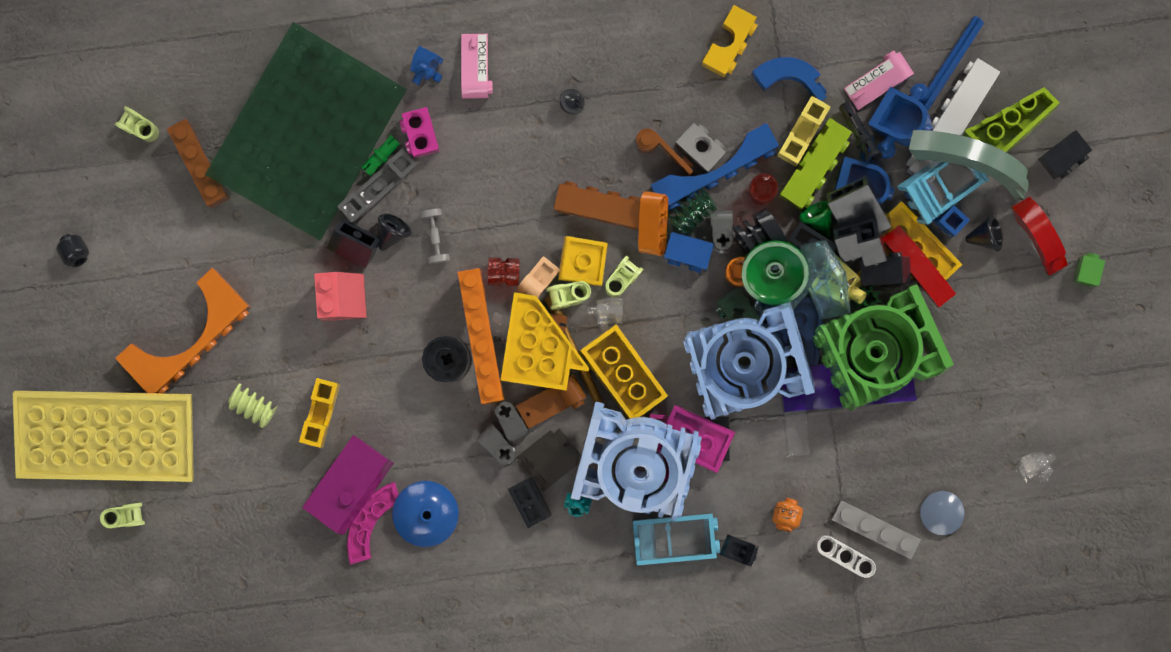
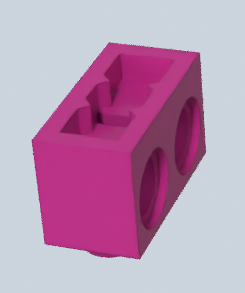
M424 107L403 113V120L399 122L402 133L407 132L409 141H405L408 154H413L414 158H419L440 152L428 108ZM413 118H420L422 123L420 127L412 128L410 121ZM426 139L428 142L427 146L424 149L416 148L417 140Z

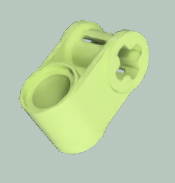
M127 106L124 107L125 112L119 122L114 124L145 142H153L159 136V129L155 124ZM151 126V133L143 136V129Z
M626 256L605 284L607 295L613 298L621 296L644 269L635 266L629 261V257ZM616 281L621 285V290L619 292H612L609 289V284Z
M583 281L559 284L546 288L552 302L551 311L580 305L591 294L590 286ZM575 289L582 290L583 298L575 295Z
M142 503L122 505V507L104 510L100 515L101 524L106 528L145 525L140 508ZM109 512H113L117 516L116 522L112 525L106 520Z

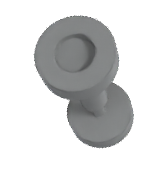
M440 208L420 212L421 219H430V237L436 253L435 256L428 257V264L450 261L449 254L440 255L439 250L440 237L438 228L435 227L434 218L442 216Z

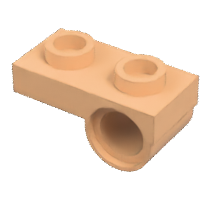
M543 256L532 271L523 279L516 291L539 298L559 273L560 269Z

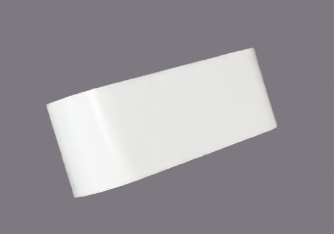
M827 535L821 536L816 540L815 548L817 552L864 578H869L875 573L876 565L874 561ZM825 539L830 540L832 543L831 549L827 552H823L820 548L821 542ZM844 550H848L851 554L850 560L846 563L840 560V554ZM867 561L870 564V570L863 574L860 572L859 566L862 562Z

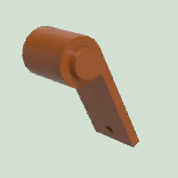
M645 128L639 131L636 137V147L639 151L651 153L659 146L687 176L692 175L693 170L690 166L693 167V164L685 156L681 159L654 130Z
M571 375L568 378L567 391L548 388L516 405V408L527 429H530L571 406L573 410L585 404L584 399L587 397L576 376Z

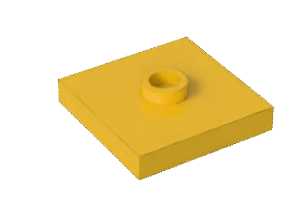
M564 236L558 280L569 282L583 281L588 285L602 286L608 243Z

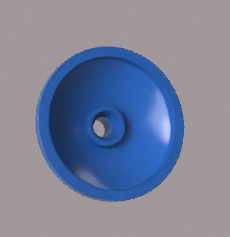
M418 481L405 487L397 496L392 510L393 523L399 535L410 544L419 547H432L444 542L455 530L459 517L458 505L452 493L443 485L433 481ZM429 511L431 513L430 518L424 519L422 516L423 512Z

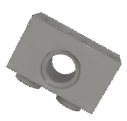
M693 123L676 141L675 145L707 174L725 156V146L717 139L713 141L708 136V130L701 124L697 126ZM698 142H705L708 145V150L706 152H699L696 149V144Z

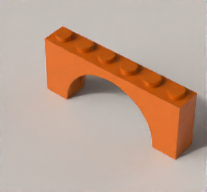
M211 268L196 282L205 296L208 317L204 332L191 348L175 356L156 357L144 352L136 344L131 343L115 358L147 393L165 394L169 390L167 386L173 380L175 382L179 381L185 375L184 370L189 365L191 367L195 366L201 360L200 355L205 350L207 352L212 350L217 345L216 340L221 335L223 337L228 335L233 330L232 325L237 320L241 322L249 315L248 310L251 306L216 269Z
M480 268L458 272L481 404L487 405L503 402L505 398L492 339L482 272Z

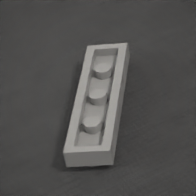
M842 500L831 519L909 559H912L921 539Z

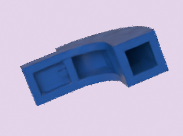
M775 58L761 64L751 73L764 92L779 81L793 80L800 83L810 96L822 102L827 98L825 95L827 91L820 82H815L821 74L812 65L797 58Z

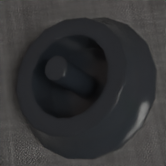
M567 89L562 92L559 101L561 109L567 114L576 115L581 113L585 106L582 94L575 89Z

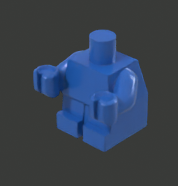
M419 46L412 59L410 71L415 73L411 82L420 85L423 78L429 80L431 77L434 81L440 83L443 76L436 72V67L438 64L441 65L444 59Z

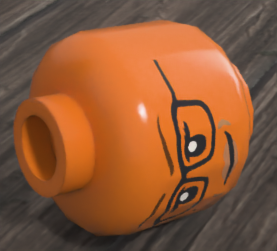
M785 498V501L776 503L772 516V522L776 524L775 528L787 532H792L793 529L799 528L803 508L797 505V500Z

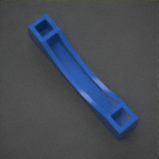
M765 123L748 132L738 152L720 168L698 176L681 177L668 175L651 184L650 188L654 193L666 194L668 196V210L671 211L680 206L679 201L685 198L689 201L700 195L698 191L706 187L707 190H710L719 185L718 180L724 177L728 180L738 174L737 170L745 167L747 170L757 164V159L763 156L765 159H768L777 153L775 150L778 149L779 144L768 124Z

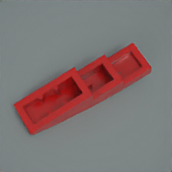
M899 225L883 237L885 245L892 253L902 252V256L910 257L911 276L919 287L927 293L937 308L956 295L955 291Z

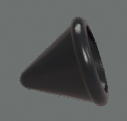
M388 213L378 216V237L381 238L378 245L379 250L384 251L411 235L410 226L401 218Z
M989 215L984 222L965 237V242L999 252L1002 249L1003 239L996 217Z

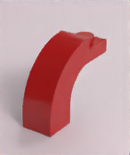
M1031 197L1012 206L1017 224L1033 242L1045 272L1050 276L1068 266L1065 258V248L1055 228L1040 206Z

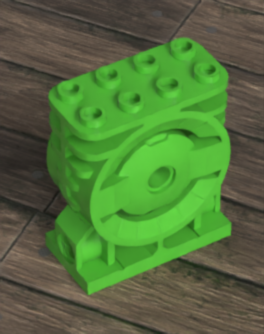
M917 284L891 296L885 306H869L850 315L846 314L840 319H834L828 324H822L817 327L813 336L815 346L820 348L823 353L822 361L824 366L829 368L832 373V384L840 391L841 404L844 409L848 408L849 411H853L860 406H865L872 401H877L902 389L913 377L925 381L945 374L954 365ZM870 319L873 320V322H874V324L876 325V327L885 329V330H887L888 332H886V331H884V330H881V329H874V326H873V324H872V322H871ZM848 327L851 328L852 333L855 337L850 346L849 351L851 363L860 375L869 379H874L875 383L866 381L859 377L850 368L846 357L847 344L851 338V335L847 330ZM895 338L898 340L902 350V362L899 370L897 371L900 380L897 379L894 373V369L898 365L900 359V349ZM923 347H924V350H925V352H926L927 355L922 357V355H923ZM870 349L878 350L880 358L872 357Z

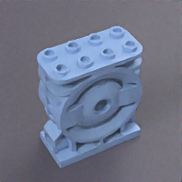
M791 302L764 310L759 320L738 318L721 324H713L711 327H703L697 331H689L683 341L686 353H691L692 356L690 362L692 373L698 376V382L696 383L698 393L703 395L705 399L704 404H702L705 416H710L711 420L716 419L717 416H727L735 411L741 412L742 409L760 406L772 399L778 392L788 398L801 394L815 393V384ZM746 329H750L752 334H756L764 339L773 353L774 364L770 375L766 379L768 389L765 391L761 380L768 372L770 356L766 346L757 338L748 336ZM787 329L791 345L785 346L776 331ZM725 333L727 334L729 342L724 346L721 352L720 367L724 376L730 382L743 387L745 396H741L738 387H735L729 384L727 381H725L717 368V352L721 344L724 342L723 335ZM791 355L795 357L798 370L786 374L787 356ZM742 356L750 358V365L742 366L739 363V358Z
M595 402L571 498L580 500V496L599 500L606 496L611 502L624 510L638 513L645 512L646 514L655 511L658 512V517L663 518L664 514L670 515L672 521H676L677 517L681 518L684 499L687 498L690 478L693 477L695 460L698 458L701 448L702 437L698 436V431L689 434L685 432L683 427H681L680 431L672 429L673 425H666L659 420L647 417L625 420L621 412L603 408V403ZM596 436L605 438L603 444L596 442ZM634 438H639L638 444L632 446ZM658 443L663 445L661 454L657 451ZM623 449H625V450L619 455V457H618V459H617V462H616V467H615V475H616V478H617V480H616V479L612 476V463H613L615 457L617 456V454H618L619 452H621ZM663 455L669 466V478L667 483L660 487L666 474V464L662 457ZM591 463L598 464V470L588 468ZM642 466L646 470L640 472L636 470V467Z

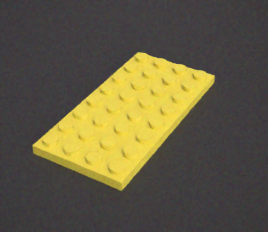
M58 391L13 392L16 478L192 482L194 480L192 394Z

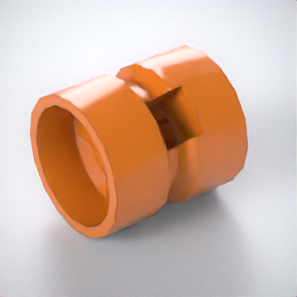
M743 257L731 260L724 272L727 283L736 288L744 287L742 266L745 258Z

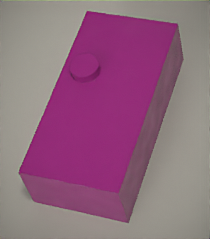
M353 435L302 508L334 532L344 535L394 465V462L361 438Z

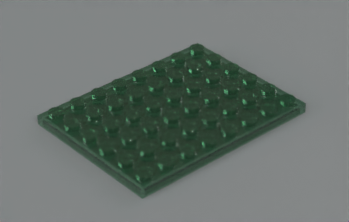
M292 22L204 175L321 241L339 210L337 206L347 196L362 169L361 166L367 161L407 89L302 26Z

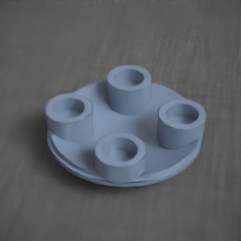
M938 491L928 495L922 503L920 510L924 527L937 535H948L955 532L963 523L965 515L964 506L960 499L947 491Z

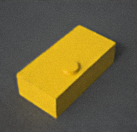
M617 324L579 350V353L627 419L642 416L668 397Z

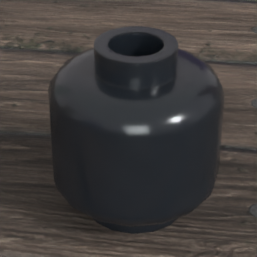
M66 234L60 238L56 251L63 263L72 267L83 265L88 259L89 249L82 237Z

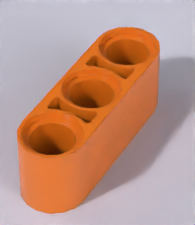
M644 191L641 195L638 249L640 253L662 256L665 252L668 221V196L666 194Z

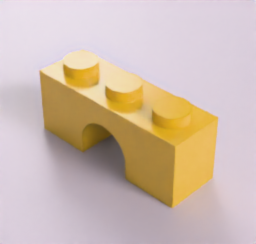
M733 5L722 28L732 34L733 43L728 47H720L713 43L701 66L725 78L727 73L732 74L737 65L734 59L737 54H743L747 43L744 42L748 35L752 36L758 26L755 24L757 17Z
M316 378L311 396V407L308 417L304 421L299 440L300 443L319 448L324 447L340 384Z

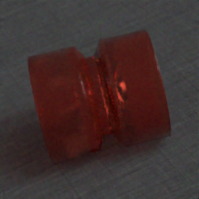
M758 174L753 178L748 187L750 199L759 205L770 203L778 193V182L770 174Z
M496 257L488 258V286H501L502 283H505L506 286H519L520 258H507L505 261Z

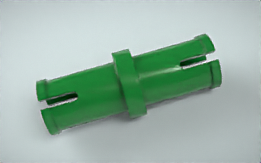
M389 135L387 140L378 149L375 148L373 150L374 154L361 168L372 176L383 162L386 163L389 160L388 157L401 144L392 135Z

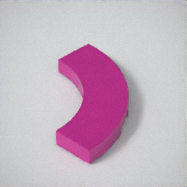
M395 482L375 491L351 524L347 539L350 564L372 558L370 553L371 534L378 519L388 509L393 507L399 495Z

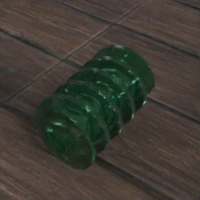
M700 188L702 195L696 192L693 193L695 201L687 198L689 206L683 203L680 204L682 212L677 209L674 210L675 218L668 215L671 224L681 233L689 234L691 232L690 228L695 229L697 222L702 223L704 221L703 216L709 217L710 211L714 212L717 210L714 200L702 188Z

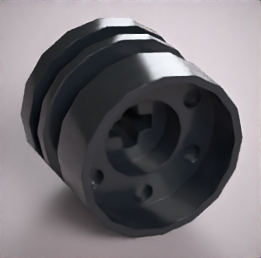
M763 208L752 215L755 226H752L747 220L742 222L746 230L745 232L739 225L733 227L736 240L746 256L753 248L768 241L788 243L782 229L767 208Z
M452 336L437 337L430 341L422 355L423 368L427 375L435 381L443 383L458 381L465 377L471 369L473 361L472 353L467 343L460 338ZM452 354L451 358L454 362L446 365L444 356Z

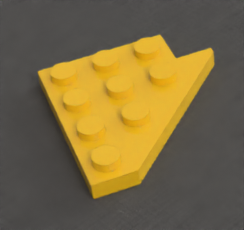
M902 201L888 213L891 228L883 233L882 237L899 225L945 280L962 266V263L924 224L917 222V216ZM884 243L886 257H889L888 253L892 252ZM861 270L857 273V275H858L860 278H861Z
M514 292L501 381L567 391L570 369L589 371V367L537 296Z

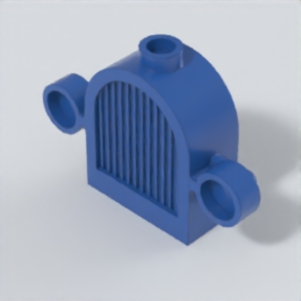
M915 84L911 88V96L890 87L869 121L868 125L872 131L886 137L877 146L878 150H881L883 153L882 158L889 159L895 155V142L903 146H910L913 130L933 131L934 128L931 126L930 115L922 104L930 95L928 88L924 84Z
M862 151L860 152L861 161L848 157L842 159L834 191L867 175L880 201L883 203L886 199L892 200L895 188L891 187L887 173L877 165L866 164Z

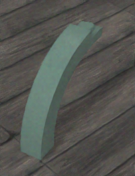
M913 130L909 151L917 160L942 161L975 169L1000 182L1015 200H1024L1025 192H1027L1029 187L1028 180L1026 179L1028 169L1010 154L990 144L957 134Z

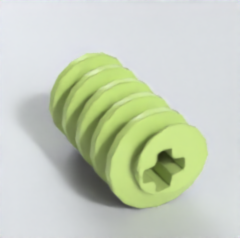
M239 383L229 398V409L234 410L237 407L236 414L238 415L245 411V419H249L252 416V423L255 424L260 420L259 427L264 428L272 419L277 406L271 409V401L264 405L263 396L257 401L256 392L248 396L249 388L242 392L240 391L242 384Z

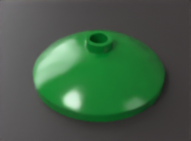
M768 241L753 248L743 262L742 280L746 290L753 298L765 304L780 305L794 300L802 293L808 282L809 269L804 255L799 249L787 242ZM777 265L779 268L772 270L771 266Z

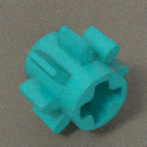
M567 493L564 508H568L570 515L581 517L584 513H589L592 499L580 496V500L571 498V493Z

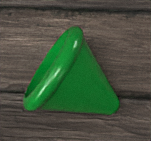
M828 201L817 202L810 205L808 209L805 208L799 215V221L825 238H830L832 211Z

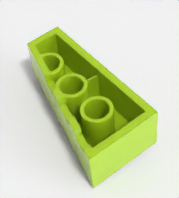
M1043 87L1019 100L1014 105L1006 107L992 117H988L979 124L964 130L963 136L982 141L1009 153L1058 108L1060 102Z
M829 118L779 197L800 211L803 207L808 209L815 198L812 196V193L816 188L820 190L825 183V173L827 170L832 172L838 160L835 158L839 152L844 153L850 144L847 140L852 132Z

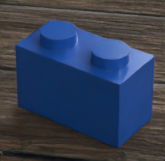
M671 232L664 259L668 260L667 264L680 267V264L689 266L688 270L701 273L702 270H707L714 244Z

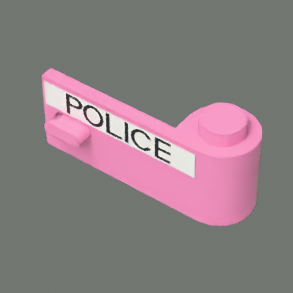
M461 34L462 99L489 98V94H493V81H488V34Z
M890 52L883 57L885 60L883 63L844 88L857 110H860L887 92L890 87L893 88L914 75L901 52Z

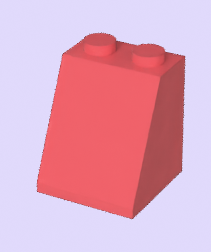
M344 272L314 274L318 319L332 321L367 318L364 274Z

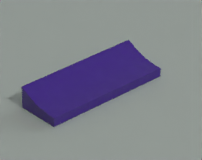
M902 358L899 359L898 365L894 369V373L898 380L900 379L898 377L897 371L900 368ZM851 362L848 363L849 366H850V368H851L859 377H861L862 379H864V380H866V381H870V382H872V383H875L874 379H869V378H866V377L860 375V374L855 370V368L853 367L852 363H851ZM824 365L809 366L815 384V393L801 394L791 398L781 394L783 413L843 407L840 401V391L832 384L830 369ZM798 367L786 368V374L797 371ZM914 378L902 389L877 401H872L867 405L917 401Z

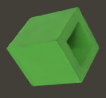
M1087 253V255L1079 257L1073 282L1094 288L1098 287L1105 260L1099 259L1100 256L1093 253Z

